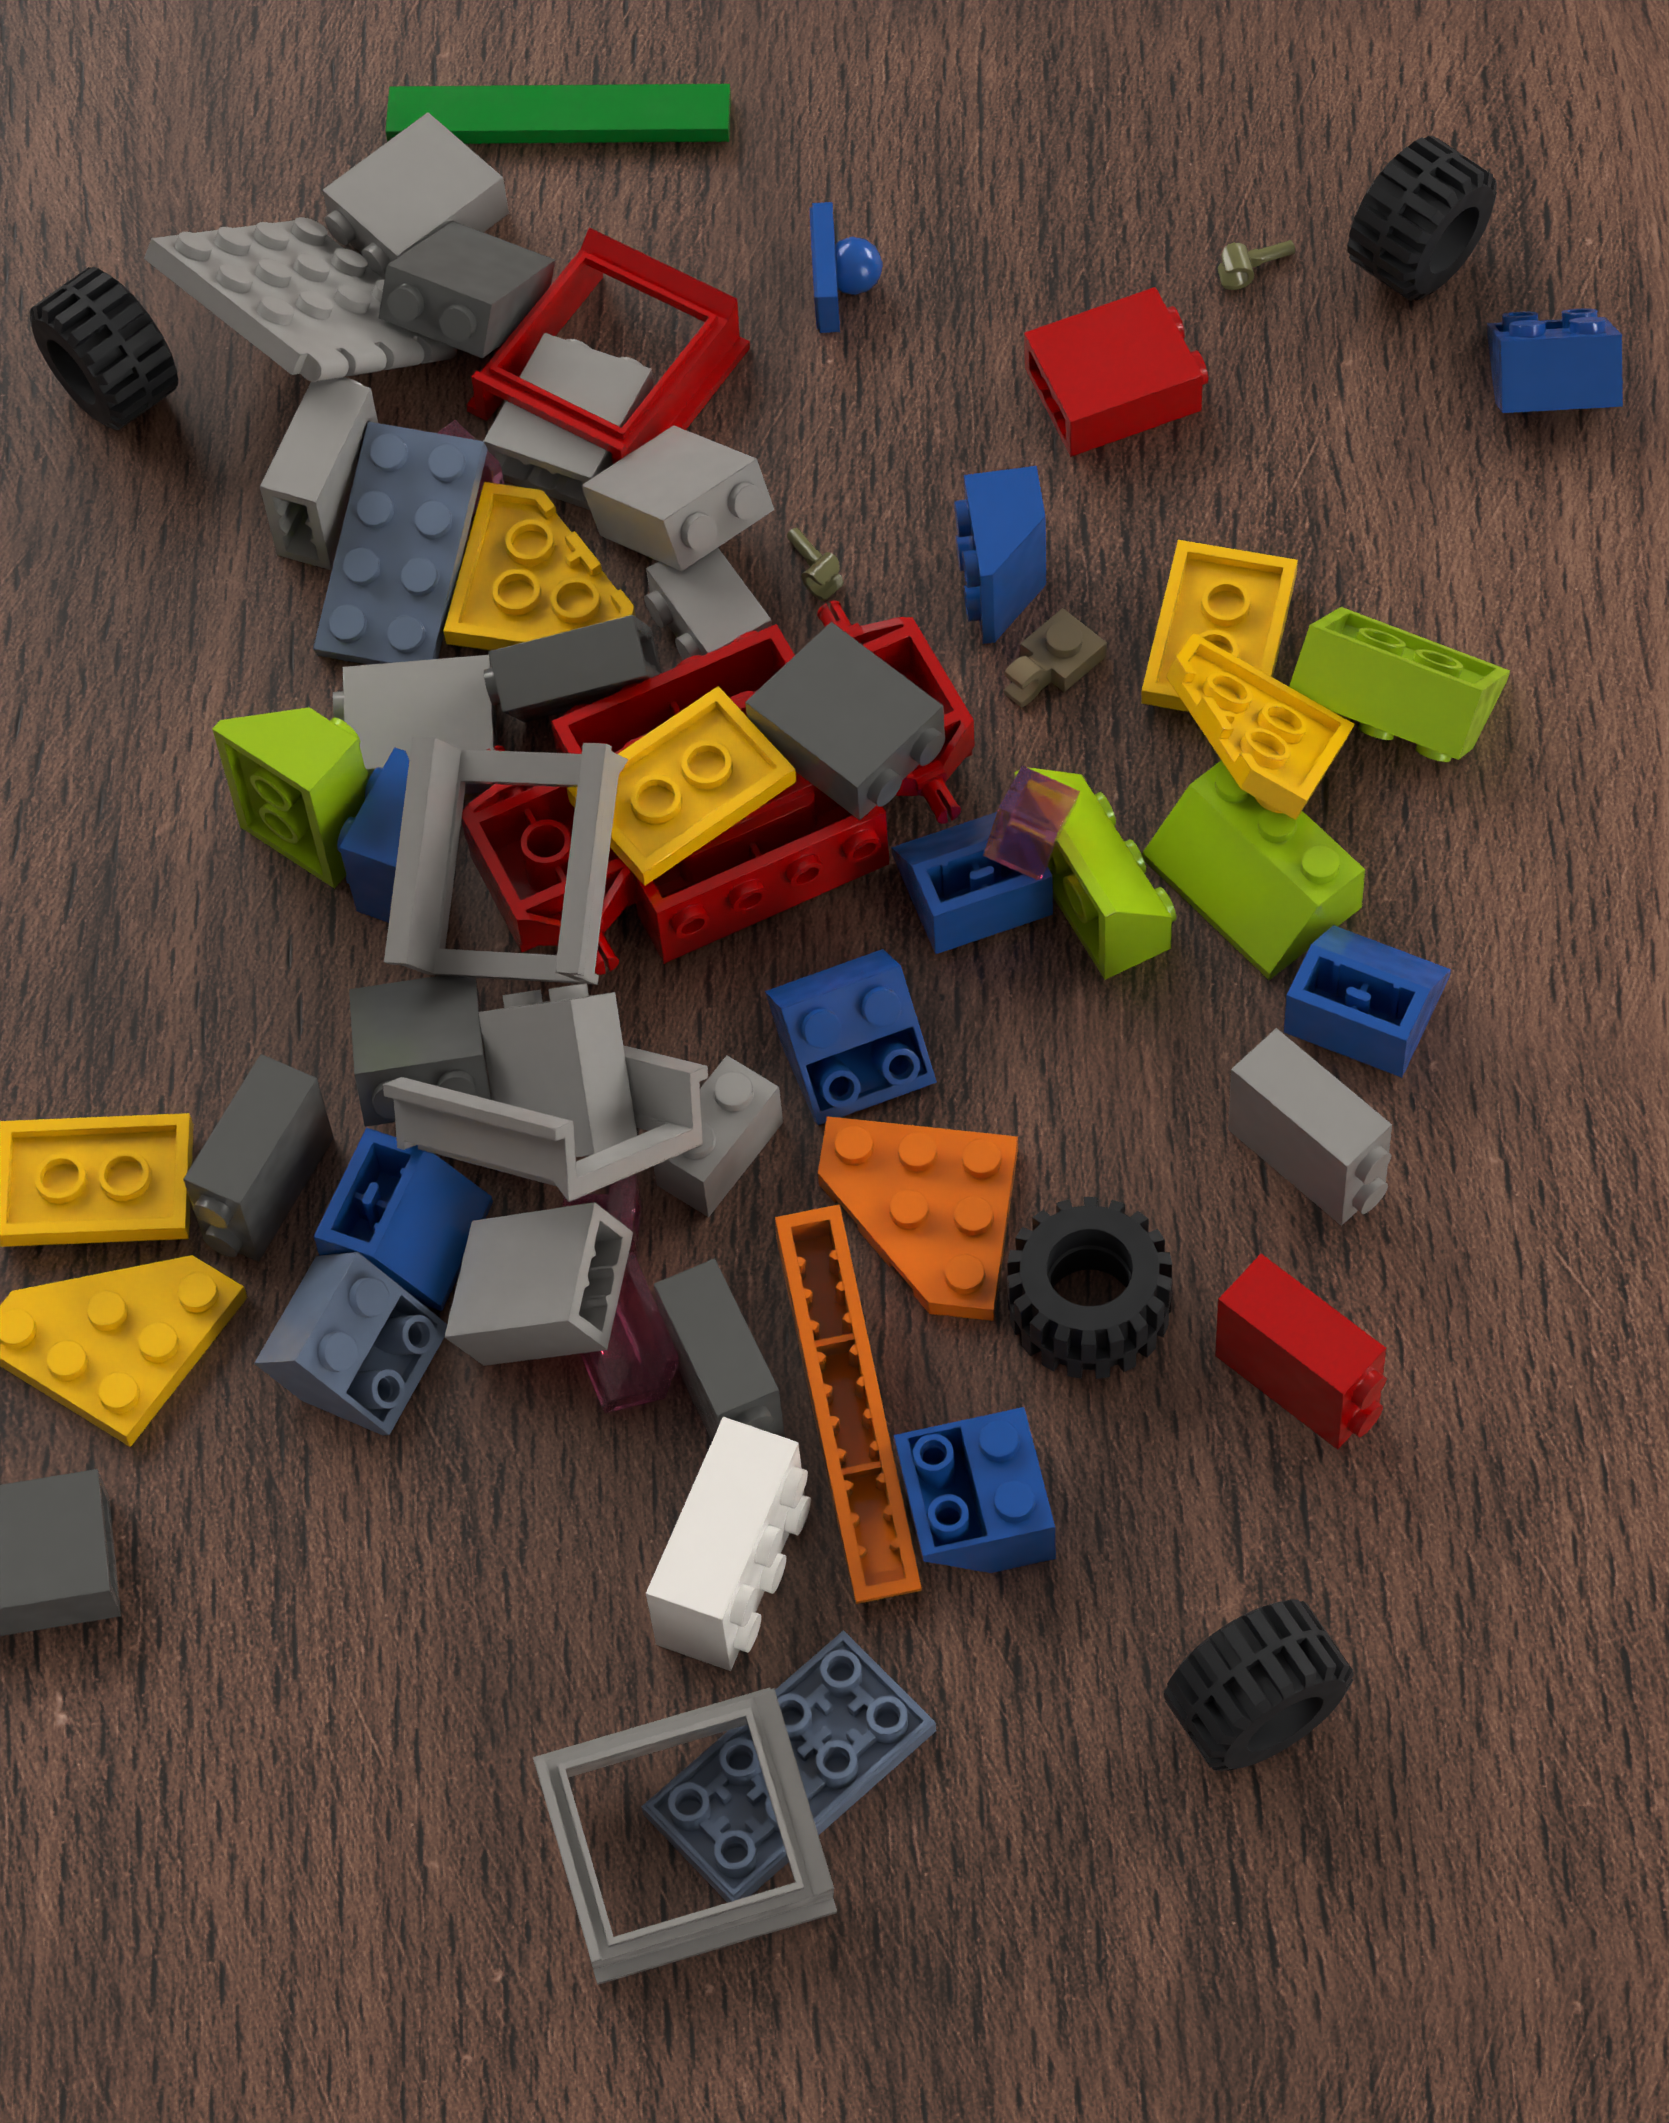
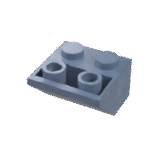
M352 1252L316 1256L254 1364L301 1401L380 1435H390L444 1339L447 1324L360 1253Z

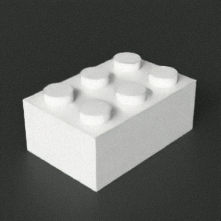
M726 1417L722 1418L646 1592L656 1645L729 1671L732 1670L740 1650L747 1653L751 1650L761 1624V1614L756 1613L765 1591L773 1594L778 1588L786 1565V1555L781 1554L789 1533L794 1535L800 1534L810 1510L811 1498L805 1496L804 1491L808 1471L801 1467L799 1442Z

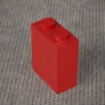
M1156 287L1024 332L1025 370L1070 457L1202 411L1203 385L1208 384L1209 381L1205 362L1199 351L1194 350L1190 352L1184 341V327L1177 309L1174 306L1166 307Z
M1262 1253L1218 1298L1215 1351L1217 1358L1337 1450L1353 1433L1358 1437H1362L1372 1428L1383 1411L1380 1398L1381 1391L1387 1381V1378L1383 1375L1386 1356L1385 1346Z

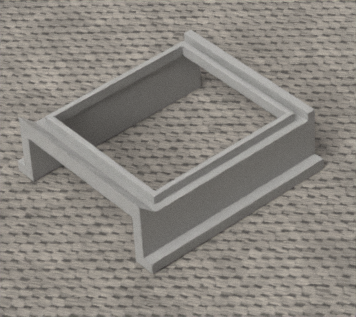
M412 737L384 963L402 965L427 975L598 985L599 975L595 974L618 777L628 759L612 752V746L602 743H583L582 754L463 750L435 737ZM466 783L577 788L557 955L445 949Z
M624 1046L636 1128L647 1130V1132L576 1161L574 1125L571 1120L404 1077L384 1083L383 1091L384 1097L394 1099L397 1148L405 1150L418 1145V1149L557 1186L568 1202H571L703 1145L699 1082L708 1078V1067Z
M774 1688L762 1689L533 1757L597 1985L837 1913L833 1899L834 1885ZM748 1725L795 1883L613 1937L568 1778Z

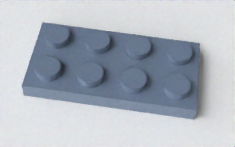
M374 422L367 423L313 647L318 656L366 665L439 658L444 637L443 630L454 594L488 449L484 441Z

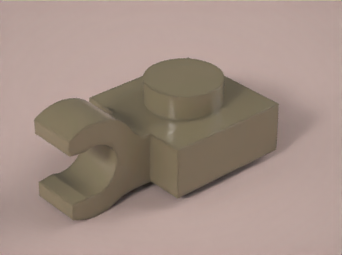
M1062 608L1021 643L1020 657L1004 672V676L1012 681L1004 689V694L1022 708L1028 705L1050 682L1063 692H1066L1106 657L1107 642Z

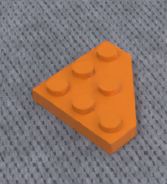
M827 1116L818 1168L820 1187L834 1203L838 1201L856 1222L861 1235L889 1267L893 1266L913 1289L914 1297L929 1314L994 1321L1018 1154V1136Z

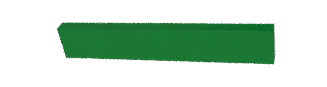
M730 84L389 86L385 132L388 142L428 112L464 144L729 142L731 88Z

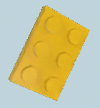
M1178 540L1141 690V704L1189 712L1166 678V675L1174 659L1193 633L1273 677L1297 575L1298 560Z
M717 686L618 753V755L628 759L618 777L610 848L646 886L796 783L795 768L726 693ZM568 787L569 802L575 808L577 788Z
M190 1113L0 1121V1247L189 1239L191 1201L183 1179L192 1166L194 1124Z

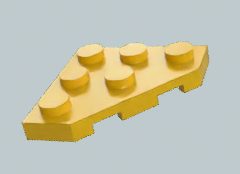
M484 482L443 630L446 644L496 650L629 615L636 617L632 602L621 589L617 590L602 571L601 563L575 531L571 532L558 516L556 506L543 490Z
M1195 633L1191 635L1180 650L1166 675V678L1240 789L1254 796L1256 801L1265 809L1275 813H1284L1295 820L1307 804L1355 725Z
M193 1255L14 1290L9 1293L0 1305V1367L131 1447L248 1297L243 1285Z

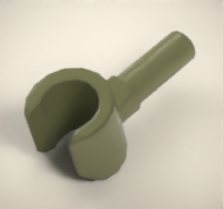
M1289 240L1249 251L1242 243L1233 242L1228 244L1221 254L1223 262L1218 266L1222 286L1228 290H1237L1248 286L1254 279L1253 267L1295 254L1294 243Z
M793 528L788 532L787 538L810 566L801 574L802 581L813 596L821 601H826L844 584L842 576L838 574L840 570L838 558L830 552L822 555L820 551L814 548L799 528Z

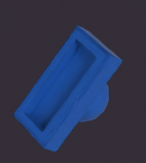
M812 203L809 211L816 328L820 330V333L840 332L838 290L842 293L853 295L869 291L879 281L883 262L876 246L864 238L848 237L839 240L835 244L833 203Z

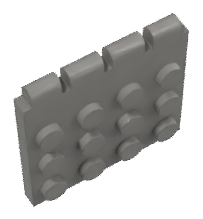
M298 217L293 221L277 223L260 222L253 226L237 228L220 227L218 230L181 232L179 235L151 238L144 257L148 263L291 375L301 374L311 382L414 366L420 363L426 364L451 360L457 354V348L379 319L385 279L367 266L368 261L365 257L353 250L343 248L327 235L328 231L322 224L309 218Z

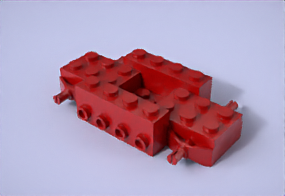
M830 601V609L826 603L818 609L817 616L825 627L830 622L834 623L943 705L945 742L941 751L929 764L925 766L919 764L902 780L901 787L895 796H923L935 814L938 823H948L947 814L951 821H953L961 813V808L946 786V781L965 758L973 755L972 749L975 747L974 719L913 617H896L860 626L858 622L852 625L839 601ZM777 624L759 632H746L734 639L731 644L703 656L694 655L688 657L675 668L643 682L626 685L619 692L594 703L580 704L572 707L563 716L551 721L557 753L582 754L583 743H602L612 746L611 751L618 754L717 686L747 716L745 702L788 663L795 654ZM493 746L494 751H506L504 746ZM796 772V783L646 886L610 848L595 973L598 975L606 974L604 961L609 971L614 970L618 966L619 959L615 956L604 934L622 911L636 903L639 919L665 964L889 865L886 811L883 806L879 807L876 805L867 815L858 820ZM493 784L492 787L469 802L462 811L461 821L470 856L521 953L536 946H558L575 812V808L569 802L568 787Z

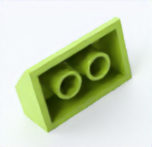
M1340 607L1309 625L1289 687L1336 714L1360 722L1359 730L1367 735L1383 740H1393L1394 736L1416 743L1415 750L1427 758L1440 762H1450L1451 758L1459 760L1474 748L1507 682L1510 670Z
M310 707L220 720L212 730L240 827L335 889L347 875L341 852L338 851L337 847L339 834L349 817L356 818L365 801V791L368 783V771L364 765L360 749L361 741L358 734L343 720L336 717L328 720Z
M1222 760L1188 786L1142 852L1144 861L1268 980H1271L1309 950L1311 944L1333 925L1338 927L1362 908L1365 869L1303 811L1295 820L1284 813H1275L1262 807L1254 796L1240 789Z
M1024 767L1014 772L1015 814L1030 826L1052 874L1053 898L1104 980L1171 949L1172 922L1177 919L1173 903L1162 887L1154 889L1144 874L1146 873V865L1143 856L1134 841L1131 839L1123 841L1114 827L1116 826V818L1105 795L1102 792L1094 794L1081 774Z

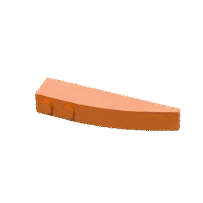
M840 1204L775 1217L776 1239L855 1603L860 1604L922 1591Z

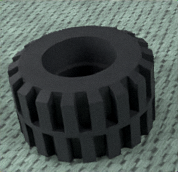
M1435 136L1421 137L1415 140L1384 167L1362 199L1349 233L1350 238L1347 251L1350 254V260L1410 301L1413 299L1416 301L1423 299L1445 284L1461 268L1475 249L1491 217L1497 194L1496 179L1493 177V174Z
M88 267L30 308L29 314L33 335L49 368L72 399L88 415L106 427L120 430L177 389L178 376L175 362L155 322L124 285L101 269Z
M1084 1197V1206L1072 1207L1070 1199L1056 1203V1214L1050 1216L1043 1209L1032 1217V1230L1022 1227L1015 1238L1016 1250H1010L1007 1262L1008 1310H1010V1323L1014 1334H1022V1347L1030 1356L1041 1351L1043 1366L1055 1371L1059 1364L1067 1366V1376L1081 1379L1083 1370H1095L1096 1379L1110 1377V1367L1119 1365L1124 1373L1136 1367V1353H1140L1148 1358L1156 1349L1157 1336L1164 1337L1169 1325L1172 1301V1261L1170 1252H1165V1239L1160 1231L1156 1229L1148 1232L1149 1219L1139 1211L1135 1212L1131 1217L1125 1215V1204L1112 1200L1109 1208L1098 1206V1197ZM1081 1270L1106 1272L1117 1278L1126 1287L1125 1291L1116 1299L1099 1306L1073 1304L1062 1298L1053 1288L1065 1276Z
M1291 1599L1252 1610L1209 1636L1176 1669L1164 1690V1698L1208 1766L1212 1767L1214 1771H1229L1266 1760L1307 1735L1338 1706L1353 1682L1354 1672L1305 1601L1300 1602L1298 1599Z

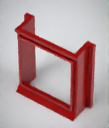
M589 227L579 252L482 371L476 370L471 376L474 396L466 404L467 412L488 421L500 404L506 400L611 452L612 461L615 464L673 425L686 430L749 351L750 341L740 337L737 298ZM603 273L705 322L622 428L520 378L544 333L556 336L602 280Z

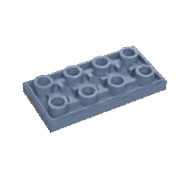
M844 1630L775 1689L818 1835L936 1732V1722ZM748 1725L728 1730L641 1806L643 1815L727 1903L751 1896L789 1862Z

